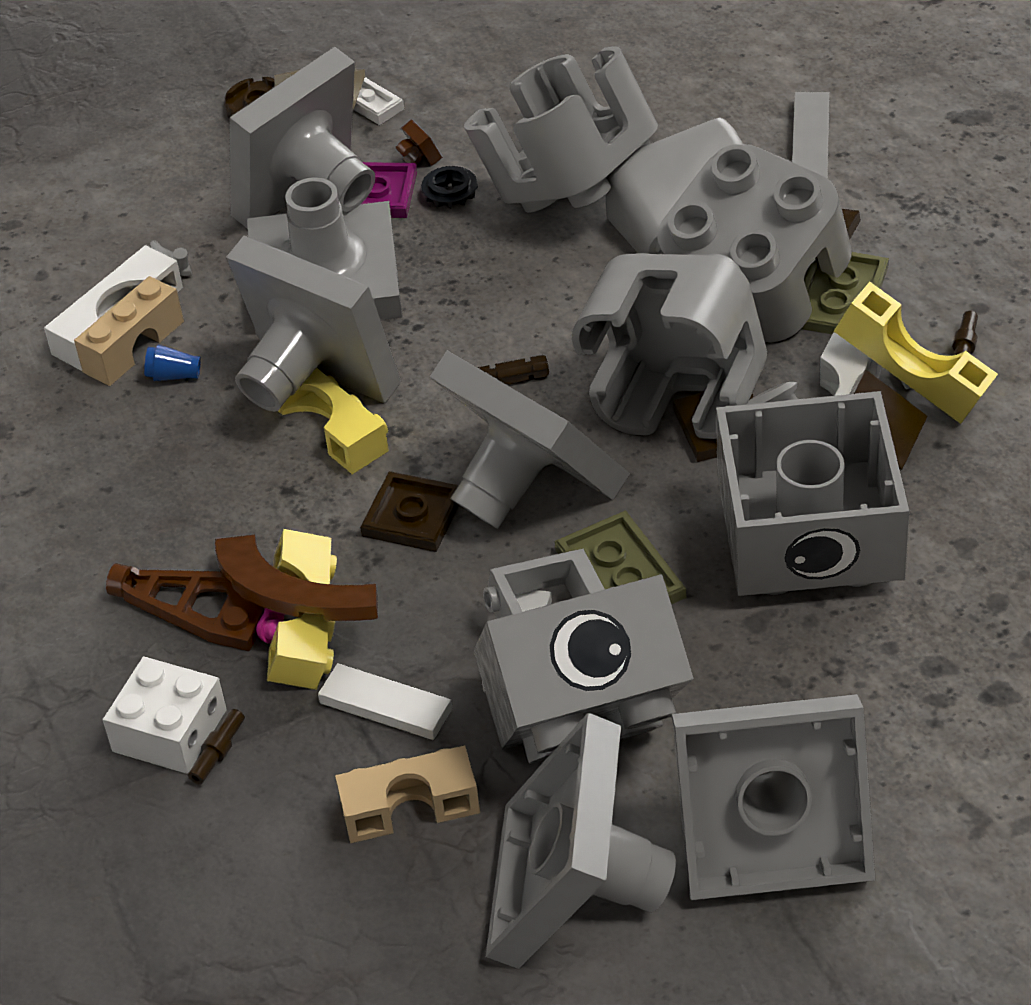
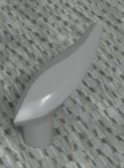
M156 240L151 241L152 249L177 260L180 276H193L186 249L177 248L173 252L162 247Z
M786 382L772 387L750 399L747 404L796 400L798 398L794 391L797 389V382Z

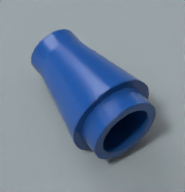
M159 344L156 348L148 347L145 356L144 375L145 377H153L154 381L184 378L198 379L201 356H193Z

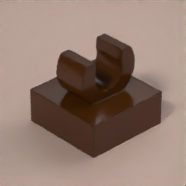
M412 119L401 127L408 139L399 142L396 150L404 157L403 161L405 163H416L417 166L423 157L433 166L443 158L431 138Z

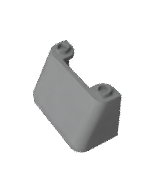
M712 119L636 149L606 176L611 186L605 195L607 219L637 253L662 254L657 238L662 220L714 154L726 146L743 144L736 130L725 119Z

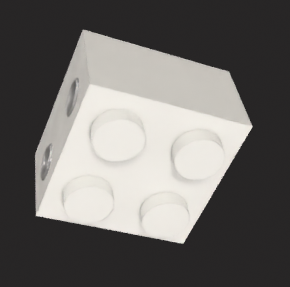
M143 656L103 718V723L112 752L188 774L202 752V744L210 732L215 730L227 709L218 677Z

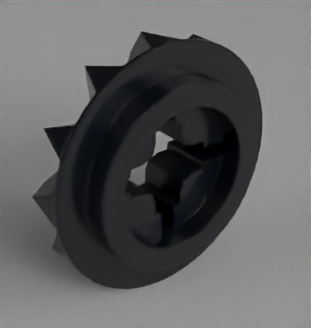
M445 166L428 173L422 181L421 188L426 202H434L436 207L445 204L451 209L453 204L465 205L466 199L475 198V190L478 189V183L472 171L459 166ZM449 183H452V190H447Z

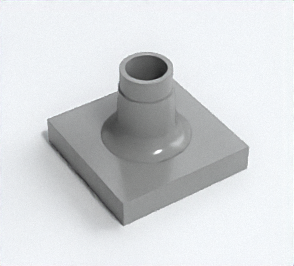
M333 47L230 117L231 216L247 228V218L271 216L287 205L285 198L287 190L291 185L302 179L323 178L331 181L337 188L338 199L344 212L357 208L371 192L375 183V173L351 151L355 62L336 47Z
M306 178L297 181L287 190L285 195L288 209L287 214L247 218L249 238L369 286L380 320L402 317L389 201L360 204L357 208L344 212L338 199L337 188L331 181L323 178Z
M243 236L226 256V259L260 342L247 358V363L235 376V382L241 392L259 407L275 412L282 407L289 396H292L312 372L318 368L326 376H332L338 384L385 404L401 383V379L369 286Z
M447 350L430 375L433 381L488 423L487 435L464 472L463 480L450 499L494 528H499L510 509H514L538 473L549 464L557 466L612 500L630 475L627 470L569 421Z
M857 694L672 714L687 886L691 900L875 881L864 709ZM772 771L766 775L759 776L760 774H763L765 772Z
M587 713L505 805L485 957L519 969L592 895L621 905H631L647 912H654L665 900L675 874L676 859L674 853L652 844L646 838L612 824L621 725Z

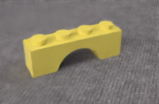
M869 282L850 304L834 332L961 424L998 374L967 351L953 356H943L921 347L911 338L904 327L901 317L902 305Z
M318 368L312 372L292 396H289L278 410L282 415L305 411L327 417L329 421L324 426L328 454L351 474L359 471L389 451L386 437L388 428L385 421L378 414L373 415L355 395H349L332 376H326Z
M283 529L274 554L273 567L299 579L330 584V580L334 577L337 556L331 555V538ZM304 613L301 618L298 617L293 620L279 622L269 647L267 681L317 690L323 673L329 674L332 668L334 650L328 649V642L332 639L335 621L324 620L323 614Z

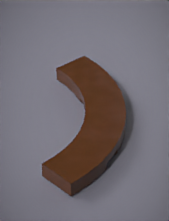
M255 534L215 539L217 561L223 577L225 576L232 583V587L236 592L259 606L300 618L304 613L323 614L326 621L378 619L376 584L333 585L299 579L276 569L262 557L257 548Z

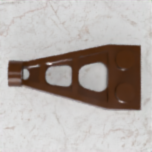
M115 563L111 567L106 581V590L109 595L124 598V601L211 643L250 652L258 636L256 628L265 608L251 602L236 592L232 587V583L225 576L223 577L221 571L139 570L132 566ZM161 587L186 588L177 605H171L155 599ZM225 592L228 594L217 617L209 618L192 609L200 593Z

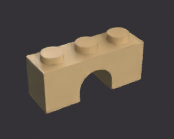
M148 276L74 339L82 372L108 386L117 381L135 365L132 351L140 333L160 343L184 322L177 289Z
M465 745L451 749H441L434 753L408 759H397L391 763L365 769L358 768L347 773L335 775L350 843L393 834L392 812L398 805L409 800H420L429 804L434 810L437 823L480 813L477 786Z

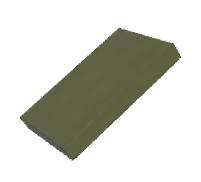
M852 252L848 266L838 278L822 272L817 260L811 263L804 282L812 306V312L801 329L833 334L850 304L869 282L881 289L889 266V258Z
M626 510L554 541L555 551L558 554L584 549L604 589L662 574L671 605L686 598L685 586Z

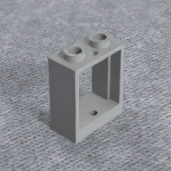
M578 549L490 569L488 587L484 588L483 597L487 610L494 612L498 619L522 612L514 596L517 594L561 584L566 585L572 598L605 589L584 549Z

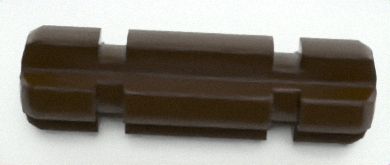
M545 355L532 356L530 361L526 362L525 358L496 363L495 368H490V365L477 367L506 385L528 381L529 376L539 379L549 375V364Z

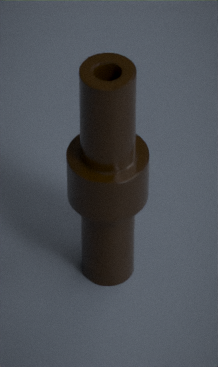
M966 311L963 314L960 329L955 332L952 348L955 351L954 355L965 351L972 354L975 351L978 339L975 333L978 315L974 311Z
M231 709L217 731L210 732L201 746V755L188 773V778L192 782L202 784L216 762L223 761L232 747L231 739L245 719L242 712L237 709Z

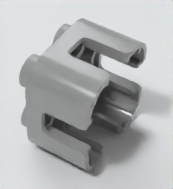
M619 47L603 48L592 59V64L596 70L594 73L595 79L609 105L607 107L598 104L575 58L569 54L556 56L540 62L511 82V94L524 117L513 126V131L523 148L520 153L516 149L496 109H479L465 122L464 128L504 203H521L524 211L528 213L541 210L554 203L557 199L566 197L574 208L587 206L602 198L610 190L611 186L606 176L636 149L651 144L649 138L657 130L658 123Z
M746 144L726 146L706 162L662 220L657 237L662 254H720L737 263L750 284L765 342H777L793 336L809 319L812 306L805 286L804 275L814 259L818 258L822 272L838 278L848 266L852 254L838 193L833 183L814 171L759 147Z
M636 253L623 254L611 259L605 266L575 323L571 336L573 347L577 354H596L607 333L609 349L590 386L589 395L594 410L605 423L616 430L632 435H650L655 432L674 393L678 391H705L692 418V423L697 437L717 438L716 407L746 405L767 360V349L750 284L737 263L720 254L675 255Z

